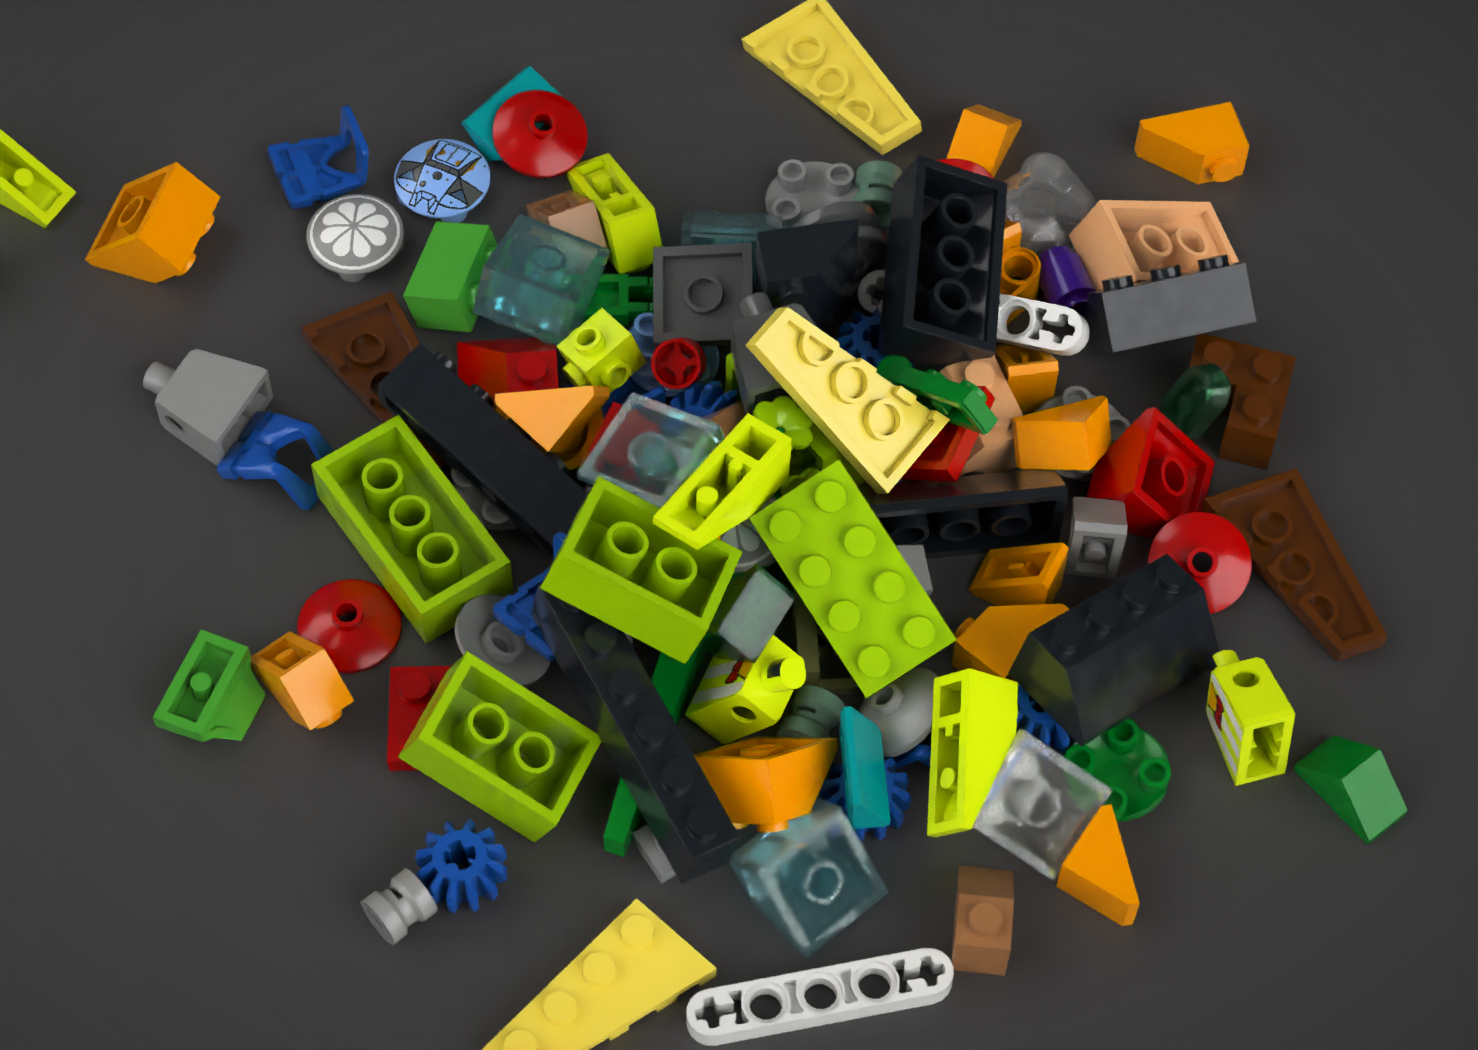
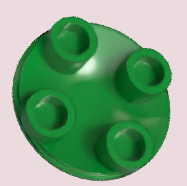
M1129 718L1083 747L1074 740L1064 756L1063 778L1066 789L1073 801L1092 816H1095L1101 806L1112 804L1117 822L1140 818L1151 812L1162 801L1169 786L1171 769L1165 750L1155 737L1138 727Z

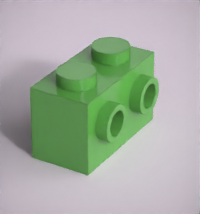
M436 221L403 294L418 328L472 332L479 313H482L486 308L488 292L495 276L500 274L504 261L503 251L498 246L489 225Z

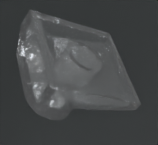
M1049 152L1035 153L1023 162L1019 173L1003 181L1008 183L1005 219L1019 222L1022 229L1020 247L1030 249L1038 257L1044 251L1055 246H1067L1073 250L1075 248L1069 234L1096 205V200L1061 157Z
M1020 729L1016 733L974 822L973 828L1054 881L1060 872L1062 863L1113 790L1027 731Z

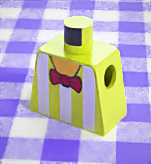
M767 631L726 632L685 715L721 744H727L775 725L781 718L793 690L800 688L805 682L806 670L804 659L775 635Z
M1233 650L1217 652L1207 662L1211 676L1206 712L1235 786L1284 774L1286 772L1295 720V712L1264 659L1254 657L1240 661Z

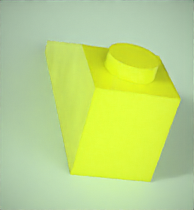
M0 129V204L46 228L75 195L76 191Z
M609 153L579 162L566 173V176L574 192L594 201L610 254L608 260L619 274L625 272L637 273L646 270L653 264V247H663L655 208Z
M748 413L653 516V524L696 550L705 546L759 512L789 478L792 438Z
M970 668L934 678L927 836L936 838L972 829L1016 736L1018 682Z

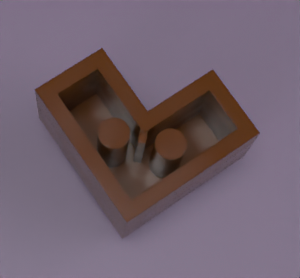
M1203 333L1197 334L1179 405L1228 417L1218 458L1267 470L1277 439L1296 356Z

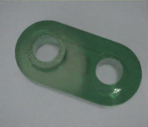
M1214 363L1191 366L1186 369L1163 397L1159 411L1191 440L1198 439L1225 409L1231 392L1229 379L1222 369Z

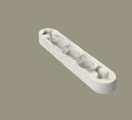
M875 270L868 273L858 287L860 304L870 313H873L877 307L882 312L883 298L881 301H878L873 297L876 290L884 289L885 270ZM1000 293L996 342L1062 356L1074 355L1086 346L1089 340L1090 329L1087 321L1075 310L1066 306ZM1017 309L1027 310L1030 316V323L1027 329L1018 335L1010 334L1006 327L1009 315ZM1067 319L1068 324L1075 328L1073 336H1064L1062 343L1061 339L1052 332L1042 330L1043 321L1052 326L1064 327Z
M921 948L709 988L697 992L690 999L687 1006V1029L690 1036L698 1043L706 1046H717L931 1005L942 1001L949 994L954 976L953 965L949 957L942 951L934 948ZM929 966L932 974H940L937 976L935 986H927L923 978H917L920 973V967ZM901 969L904 971L903 980H907L905 993L899 992V975L896 970ZM869 974H877L883 976L888 981L890 990L884 997L871 999L860 991L858 987L859 981ZM823 984L834 991L836 1000L828 1008L816 1009L806 1002L804 998L806 990L813 985ZM771 995L779 1000L782 1009L772 1019H761L752 1013L750 1009L751 1002L757 996ZM741 1000V1018L744 1022L742 1024H736L733 1001ZM714 1007L717 1015H723L719 1018L718 1027L709 1028L706 1020H698L703 1017L704 1008Z

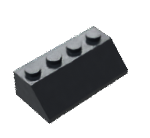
M917 155L893 183L878 353L891 356V354L898 357L903 356L909 362L921 366L991 358L996 353L1008 183Z
M1016 468L1011 472L992 474L974 471L962 475L957 482L911 480L910 482L896 483L888 494H877L868 483L858 487L896 545H923L926 559L988 553L989 549L1058 543L1068 497L1066 484L1055 470Z
M1165 554L1031 631L1008 674L1083 747L1208 670L1207 662L1209 658L1220 651L1204 588L1168 554Z

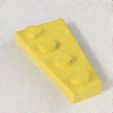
M807 0L742 38L745 51L881 155L886 154L922 132L919 118L827 0Z
M789 307L777 308L745 345L877 494H888L950 420L937 410H930L916 400L917 396L901 385L895 386L876 373L877 369L862 358L856 359L839 347L838 341Z
M636 898L482 1050H589L606 1039L611 1041L628 1031L629 1025L654 1010L659 1012L677 1001L678 995L697 984L702 986L717 977V968Z

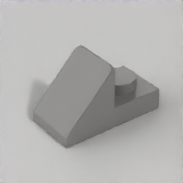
M1086 497L1073 498L1071 529L1067 546L1069 552L1064 571L1065 575L1116 578L1127 537L1128 525L1124 502Z

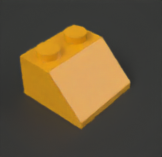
M178 162L126 183L116 198L85 261L95 267L155 284L174 276L180 277L193 265L196 254L193 251L199 239L209 231L214 223L215 216L212 213L220 196Z
M754 736L694 754L735 829L747 827L748 824H756L757 832L768 833L786 830L789 828V820L811 812L838 750L837 738Z

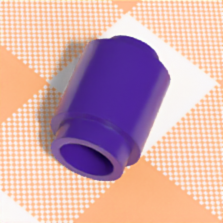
M1055 246L1044 251L1039 256L1041 263L1039 287L1046 302L1069 307L1083 317L1086 316L1088 292L1096 290L1080 256L1072 252L1067 246Z

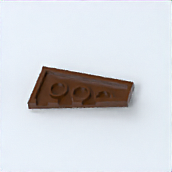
M392 291L301 327L303 339L382 423L395 417L380 403L377 384L420 342ZM416 436L438 467L447 464Z
M1297 468L1204 498L1202 510L1206 513L1223 517L1237 527L1249 546L1253 568L1337 662L1385 645L1388 635Z

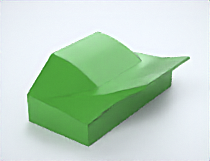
M201 629L153 715L155 726L201 742L213 738L242 741L266 697L265 691L259 685L251 669L249 647Z

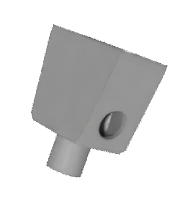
M200 349L189 351L176 370L155 361L150 365L143 379V387L158 394L155 406L160 424L164 429L216 466L233 443L240 441V433L255 412L264 411L273 399L268 370Z

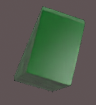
M1332 735L1294 765L1293 770L1367 845L1404 817L1408 811L1384 756L1378 748Z

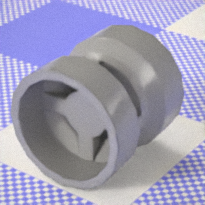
M407 868L391 878L390 887L383 892L374 891L360 902L364 913L372 925L391 945L408 934V927L415 921L424 922L438 911L429 891L416 875Z

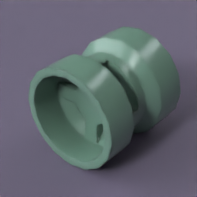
M875 160L868 161L858 167L855 187L858 188L859 192L854 196L853 201L870 205L880 220L881 228L889 227L893 183L903 172L895 164Z
M803 685L796 690L791 701L793 712L791 716L783 719L777 732V737L832 738L830 731L840 724V711H843L845 705L836 695L823 688Z

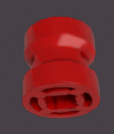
M677 337L664 341L655 349L651 359V369L654 377L660 384L670 389L685 388L699 381L707 368L705 350L697 341L687 337Z

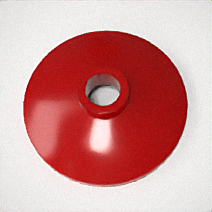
M530 90L510 97L497 111L492 127L493 143L501 159L513 170L533 178H553L567 173L579 163L587 146V127L579 110L564 97L549 91ZM534 123H544L551 129L541 131L536 128Z
M1193 512L1174 518L1160 529L1149 549L1148 564L1168 554L1204 588L1210 614L1222 611L1232 605L1242 595L1250 579L1252 560L1247 541L1235 525L1225 518L1212 513ZM1205 553L1209 556L1211 567L1207 572H1199L1193 567L1192 560L1195 554Z
M359 579L339 580L318 589L303 605L297 622L298 636L324 648L338 673L342 674L363 672L382 663L396 648L402 631L400 610L390 594L372 582ZM346 614L357 615L356 618L350 622H343L339 620L341 616Z

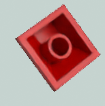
M556 336L457 342L458 377L469 387L472 384H477L485 390L495 403L494 410L497 407L495 394L559 388Z
M1148 408L1107 449V452L1095 464L1086 498L1124 502L1128 525L1127 533L1154 539L1160 529L1174 518L1187 513L1203 512L1202 505L1204 498L1207 497L1215 461L1157 408Z

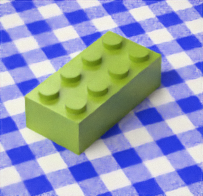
M400 415L393 417L311 464L317 496L426 644L454 628L457 615L471 599L488 594L506 597L514 592L511 561Z
M841 460L832 463L749 518L866 698L957 640Z

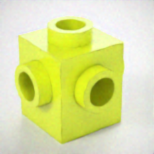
M603 308L599 309L581 326L574 329L568 337L556 346L566 362V365L561 370L574 387L604 386L609 387V394L616 388L621 387L631 375L647 363L632 334Z

